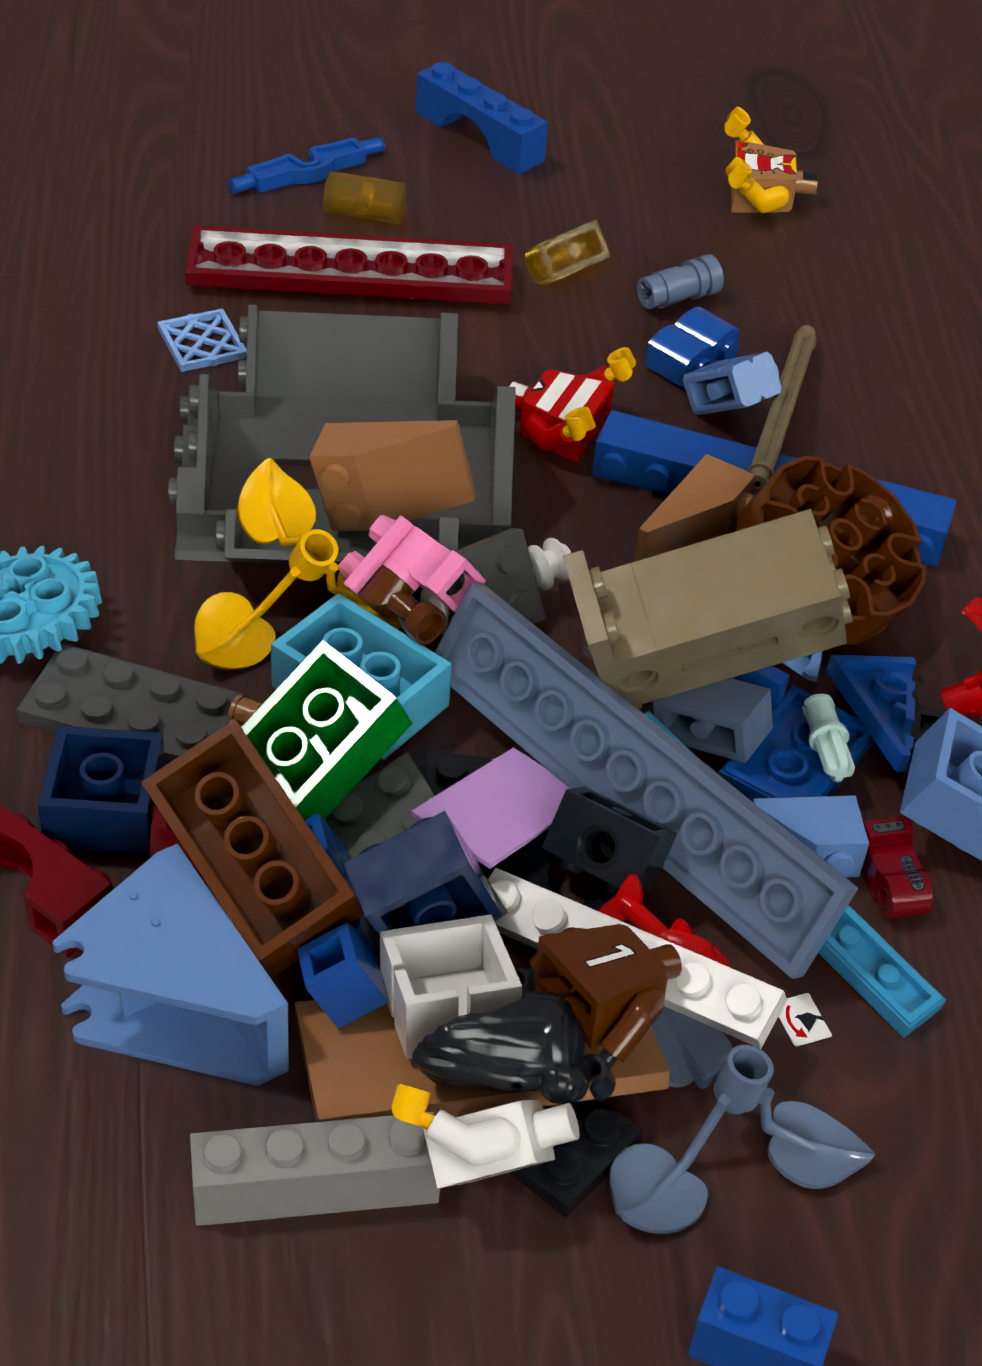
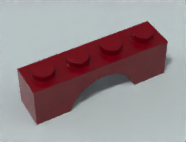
M0 804V866L13 869L30 881L23 894L28 928L53 946V940L113 890L112 882L101 869L97 867L90 868L74 857L64 843L57 839L50 840L36 830L26 816L19 812L12 813ZM69 948L61 953L68 958L78 948Z

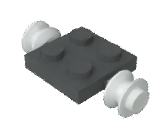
M511 528L455 551L467 559L486 580L484 585L532 624L546 619L538 587L543 590L551 589L554 584V578L561 583L569 581L563 556L570 554V549L555 538L546 539L543 543V550L537 545H531L527 548L523 529ZM461 574L446 592L447 595H453L461 590L465 581L464 574ZM424 589L420 594V602L411 596L417 604L429 602L444 612L446 622L440 635L444 634L448 628V623L451 622L455 613ZM399 618V622H400V624H401V627H402V629H403L404 632H405V629H404V623H405V621H403L402 619Z

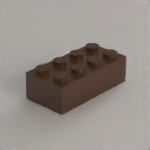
M233 719L141 782L262 967L272 977H275L299 960L297 948L345 923L351 924L364 915L358 898L236 719Z

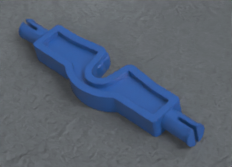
M380 136L361 142L352 137L333 143L313 146L308 152V160L310 162H304L292 154H285L247 167V174L228 178V188L232 194L252 188L262 193L290 184L319 182L333 175L335 171L366 163L367 155L384 152L385 143Z

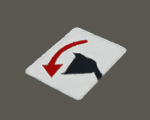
M809 993L787 998L778 1017L794 1046L808 1044L832 1036Z

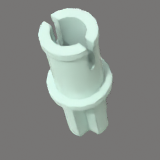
M823 693L810 696L804 701L805 706H802V711L811 731L808 740L809 744L819 754L824 772L830 776L833 782H841L844 777L852 776L855 770L847 746L849 740L848 730L845 725L839 722L832 697Z

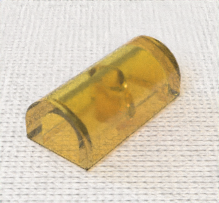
M330 171L324 189L323 208L328 213L402 224L406 215V183Z
M596 219L529 247L525 254V262L531 277L538 284L546 285L611 256Z

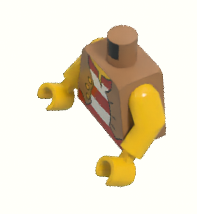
M740 107L734 108L727 116L724 126L728 136L733 138L738 136L739 138L735 142L733 160L725 169L731 186V212H789L792 210L795 193L815 195L818 172L797 170L796 153L794 151L764 145L752 130L747 131L745 129L751 122L748 113Z

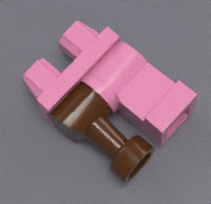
M380 515L370 527L368 536L376 545L367 556L363 557L357 551L348 553L338 565V570L346 579L344 584L358 598L386 619L397 616L405 621V632L420 645L429 644L440 635L445 626L446 616L435 605L429 602L417 604L411 598L419 586L455 613L470 583L484 584L486 582L467 559L454 550L450 551L424 531L413 526L411 522L401 515L397 520ZM461 574H464L465 581L461 590L453 595H447L446 592Z

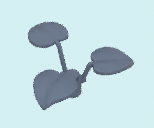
M664 1007L663 1012L652 1025V1029L670 1070L669 1086L675 1088L684 1087L695 1081L699 1088L705 1089L714 1083V1094L717 1102L678 1163L668 1151L657 1145L634 1144L627 1147L615 1158L609 1172L608 1182L615 1212L630 1226L655 1234H669L688 1228L701 1216L707 1204L708 1190L702 1180L686 1170L693 1163L725 1111L739 1115L753 1110L758 1104H760L761 1128L766 1134L773 1136L767 1147V1154L771 1163L785 1178L802 1187L823 1189L834 1186L868 1165L875 1153L850 1129L812 1105L797 1101L781 1102L776 1105L771 1114V1101L775 1092L767 1087L774 1072V1066L770 1057L761 1049L751 1045H739L732 1048L730 1041L722 1031L668 1007Z

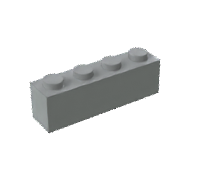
M394 1115L190 1133L196 1226L439 1203L440 1188L437 1189L423 1127L400 1121Z

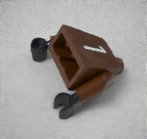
M622 924L589 929L570 927L562 930L560 933L540 936L537 954L529 961L531 967L528 970L520 967L515 968L522 984V995L532 991L540 992L543 990L556 993L570 1003L581 1025L584 1041L590 1049L599 1046L604 1048L599 1055L588 1054L583 1056L580 1068L587 1074L588 1082L594 1076L599 1075L592 1081L590 1092L595 1100H605L611 1096L616 1086L615 1077L610 1069L617 1060L624 1063L663 1012L667 981L677 978L682 971L680 956L671 944L649 949L628 926Z

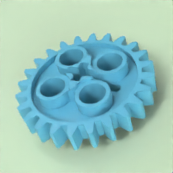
M40 546L34 554H28L25 547H20L17 555L11 557L5 550L1 551L0 664L8 656L12 655L15 656L17 663H22L27 653H33L36 658L41 659L44 654L43 649L47 647L58 652L61 651L60 641L63 639L78 641L76 629L90 630L91 623L89 618L99 616L97 605L102 604V598L96 572L91 571L88 561L80 562L77 553L64 557L62 548H58L48 555L44 546Z

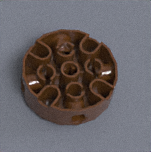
M803 456L781 465L762 489L753 495L737 518L736 531L811 509L817 528L824 525L828 528L835 555H832L835 569H842L848 585L850 598L847 601L853 622L845 624L847 640L845 645H858L881 634L893 618L905 612L915 602L926 583V565L921 564V557L917 549L922 540L915 522L897 497L869 473L848 463L843 468H840L831 463H824L823 457Z

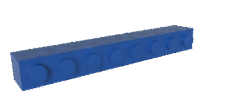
M611 410L596 440L592 475L670 495L706 454L747 471L752 463L756 447ZM779 454L774 472L781 465L798 458ZM876 479L897 497L915 522L922 543L917 546L921 563L938 567L957 500Z

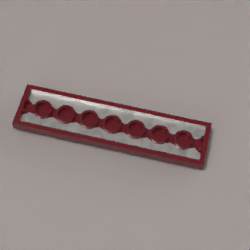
M194 225L185 267V285L200 286L202 288H240L245 291L258 289L276 290L284 293L310 292L329 296L344 294L361 295L367 298L378 296L403 298L405 300L430 299L443 300L449 303L464 301L481 302L487 305L511 304L513 244Z

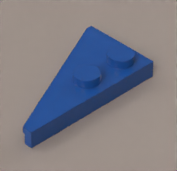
M831 655L826 668L827 674L896 772H907L914 748V737L910 736L915 720V699L913 695L916 682L912 681V675L916 667V660L913 657Z

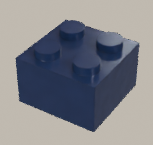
M57 726L38 801L41 833L50 840L57 839L61 841L68 849L150 855L154 802L141 782L165 766L163 733Z
M446 811L417 821L410 829L383 843L373 844L365 848L360 855L343 863L364 915L379 935L380 931L490 914L494 919L502 915L478 860Z

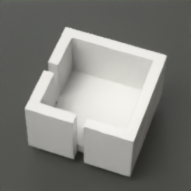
M491 914L380 931V970L389 1000L387 1005L391 1017H394V1025L406 1060L412 1059V1053L417 1048V1044L422 1042L426 1035L434 1033L440 1025L449 1022L457 1016L494 1012L503 1006L520 1000L522 997V984Z

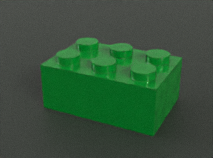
M322 640L241 728L303 819L305 820L320 813L325 820L413 723L396 696Z

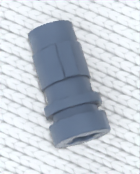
M711 254L684 261L681 266L660 270L652 275L640 278L637 283L638 298L646 309L656 307L660 309L680 303L687 298L695 300L704 296H710L722 290L724 285L723 271L719 261Z

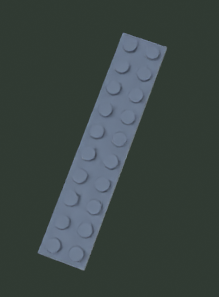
M470 583L435 651L437 655L452 663L451 687L570 789L587 787L677 832L663 869L790 978L803 977L859 888L604 681H601L597 675L483 583Z

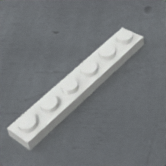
M495 868L488 879L508 911L506 915L495 921L499 933L532 948H538L540 936L560 933L566 928L589 929L616 924L628 926L649 949L671 944L678 951L682 971L677 978L667 981L664 999L665 1007L755 1047L762 1048L787 1001L784 990L503 870Z

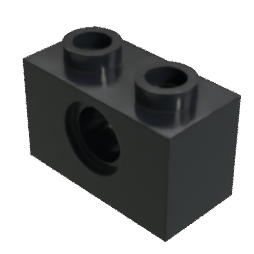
M587 787L566 789L541 848L556 855L555 862L560 867L576 874H585L587 871L602 879L601 886L614 895L617 894L627 877L635 873L639 876L644 894L653 891L677 832ZM604 832L608 833L615 843V852L611 859L606 857L600 848V838Z

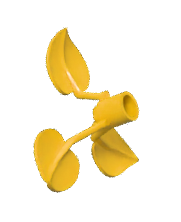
M272 458L264 460L252 472L242 488L237 506L238 520L244 532L257 543L268 544L278 539L282 547L295 546L289 556L291 570L255 610H253L250 602L245 597L236 593L220 592L208 598L198 610L194 622L195 651L200 660L210 666L223 670L246 669L261 662L270 653L271 644L275 641L276 635L273 627L260 617L297 578L305 581H315L326 574L329 592L335 595L340 593L397 630L401 629L402 627L397 616L386 619L358 598L344 584L346 579L341 572L337 576L336 583L335 572L338 570V565L334 561L338 555V545L333 536L328 532L319 529L311 530L316 520L315 505L311 497L298 482L283 472Z

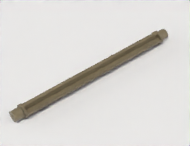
M809 325L800 327L793 335L792 345L780 378L781 393L773 398L752 463L747 472L756 475L752 491L755 494L762 489L774 474L811 353L817 343L815 329Z

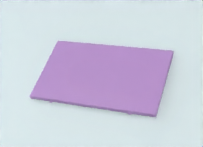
M513 747L499 757L493 758L491 762L438 795L429 798L428 801L413 809L410 815L419 821L446 811L476 859L491 869L550 828L566 789L570 788L548 769Z

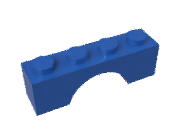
M444 61L417 73V114L439 127H443L464 116L469 117L478 125L486 137L492 159L518 175L545 161L547 121Z
M320 813L305 819L309 828L356 895L343 864L351 859L347 849ZM365 915L351 924L345 923L297 948L306 990L338 1029L389 1003Z

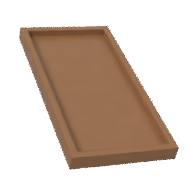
M315 1000L295 1002V1020L316 1122L393 1115L391 1105L396 1087L399 1084L430 1092L431 1096L426 1112H434L435 1115L442 1109L454 1117H460L522 1100H540L542 1106L557 1105L545 1099L539 1090L499 1092L435 1084L419 1068L415 1067L412 1059L406 1060L394 1025V1017H391L387 1004L338 1029ZM651 1026L624 1063L617 1060L610 1069L615 1077L616 1086L609 1097L669 1089L670 1070ZM585 1043L583 1056L588 1054L599 1055L604 1048L599 1046L590 1049ZM599 1075L590 1079L586 1095L579 1101L594 1099L590 1092V1085Z

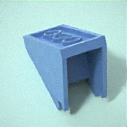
M178 844L154 854L53 940L52 944L55 953H60L69 948H78L83 951L80 957L66 963L64 966L65 979L82 986L61 1004L64 1015L78 1010H86L91 1014L87 1020L73 1027L72 1034L76 1043L255 1086H260L289 1071L288 1003Z

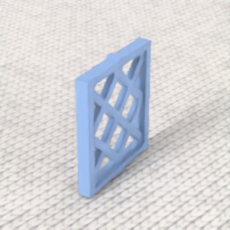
M223 308L157 322L158 330L181 372L217 366L218 364L247 358V349L243 343H240L239 335ZM214 320V321L211 323V325L206 324V323H202V322H205V321ZM221 322L225 329L218 327ZM186 326L183 331L175 329L176 327ZM194 327L206 330L202 336L190 333ZM212 333L224 335L221 341L209 339ZM170 334L176 335L178 337L173 341ZM185 338L196 341L192 347L181 344ZM230 339H232L235 346L227 344ZM203 344L215 347L211 353L199 350ZM222 349L230 351L229 353L219 354ZM179 351L185 352L187 354L182 358ZM194 355L202 357L201 359L191 360Z

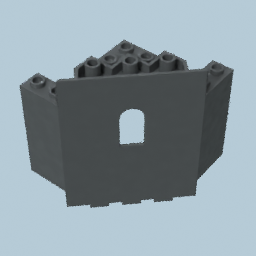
M248 305V317L240 316L239 327L240 343H247V360H239L238 386H246V392L219 391L209 374H199V385H189V396H181L180 422L188 423V425H183V436H175L174 460L175 463H182V467H178L177 478L170 477L168 488L169 505H176L177 539L175 560L289 564V556L295 546L282 547L278 539L272 543L260 544L253 541L244 532L237 514L239 496L252 472L268 458H272L276 464L311 465L309 456L325 423L458 420L477 495L475 501L409 520V522L450 551L459 550L508 530L509 526H511L516 387L497 386L490 402L455 401L458 313H441L440 318L259 311L257 305ZM305 489L311 497L316 510V520L311 530L319 529L326 531L337 542L338 555L334 563L339 565L348 553L354 551L366 557L376 545L368 536L370 531H332L319 489Z

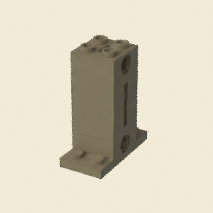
M811 509L602 572L599 566L589 569L583 550L563 556L588 647L599 678L637 709L642 708L641 704L847 644L845 624L853 622L847 601L850 598L848 585L842 569H835L832 555H835L830 533L826 525L817 528Z

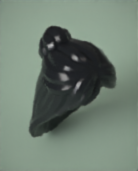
M543 990L525 993L520 1000L503 1006L494 1012L457 1016L449 1022L440 1025L434 1033L426 1035L422 1042L417 1044V1048L412 1053V1063L415 1064V1067L419 1068L435 1084L447 1087H469L499 1092L539 1090L545 1099L555 1104L577 1102L583 1099L589 1087L587 1074L580 1068L585 1041L578 1018L567 1000L556 993Z

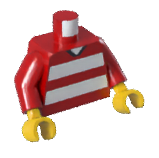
M623 347L613 351L607 358L609 366L603 365L588 374L576 375L551 369L544 372L533 388L512 382L509 387H516L515 409L522 411L521 435L532 441L541 451H552L573 462L579 463L601 432L612 410L615 378L618 382H626L632 376V368L635 367L636 360L631 350Z

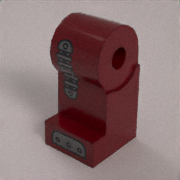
M906 816L863 821L869 846L861 873L882 917L885 920L930 914L933 906L932 885L927 872L920 864L913 846L912 837L914 829L910 819Z

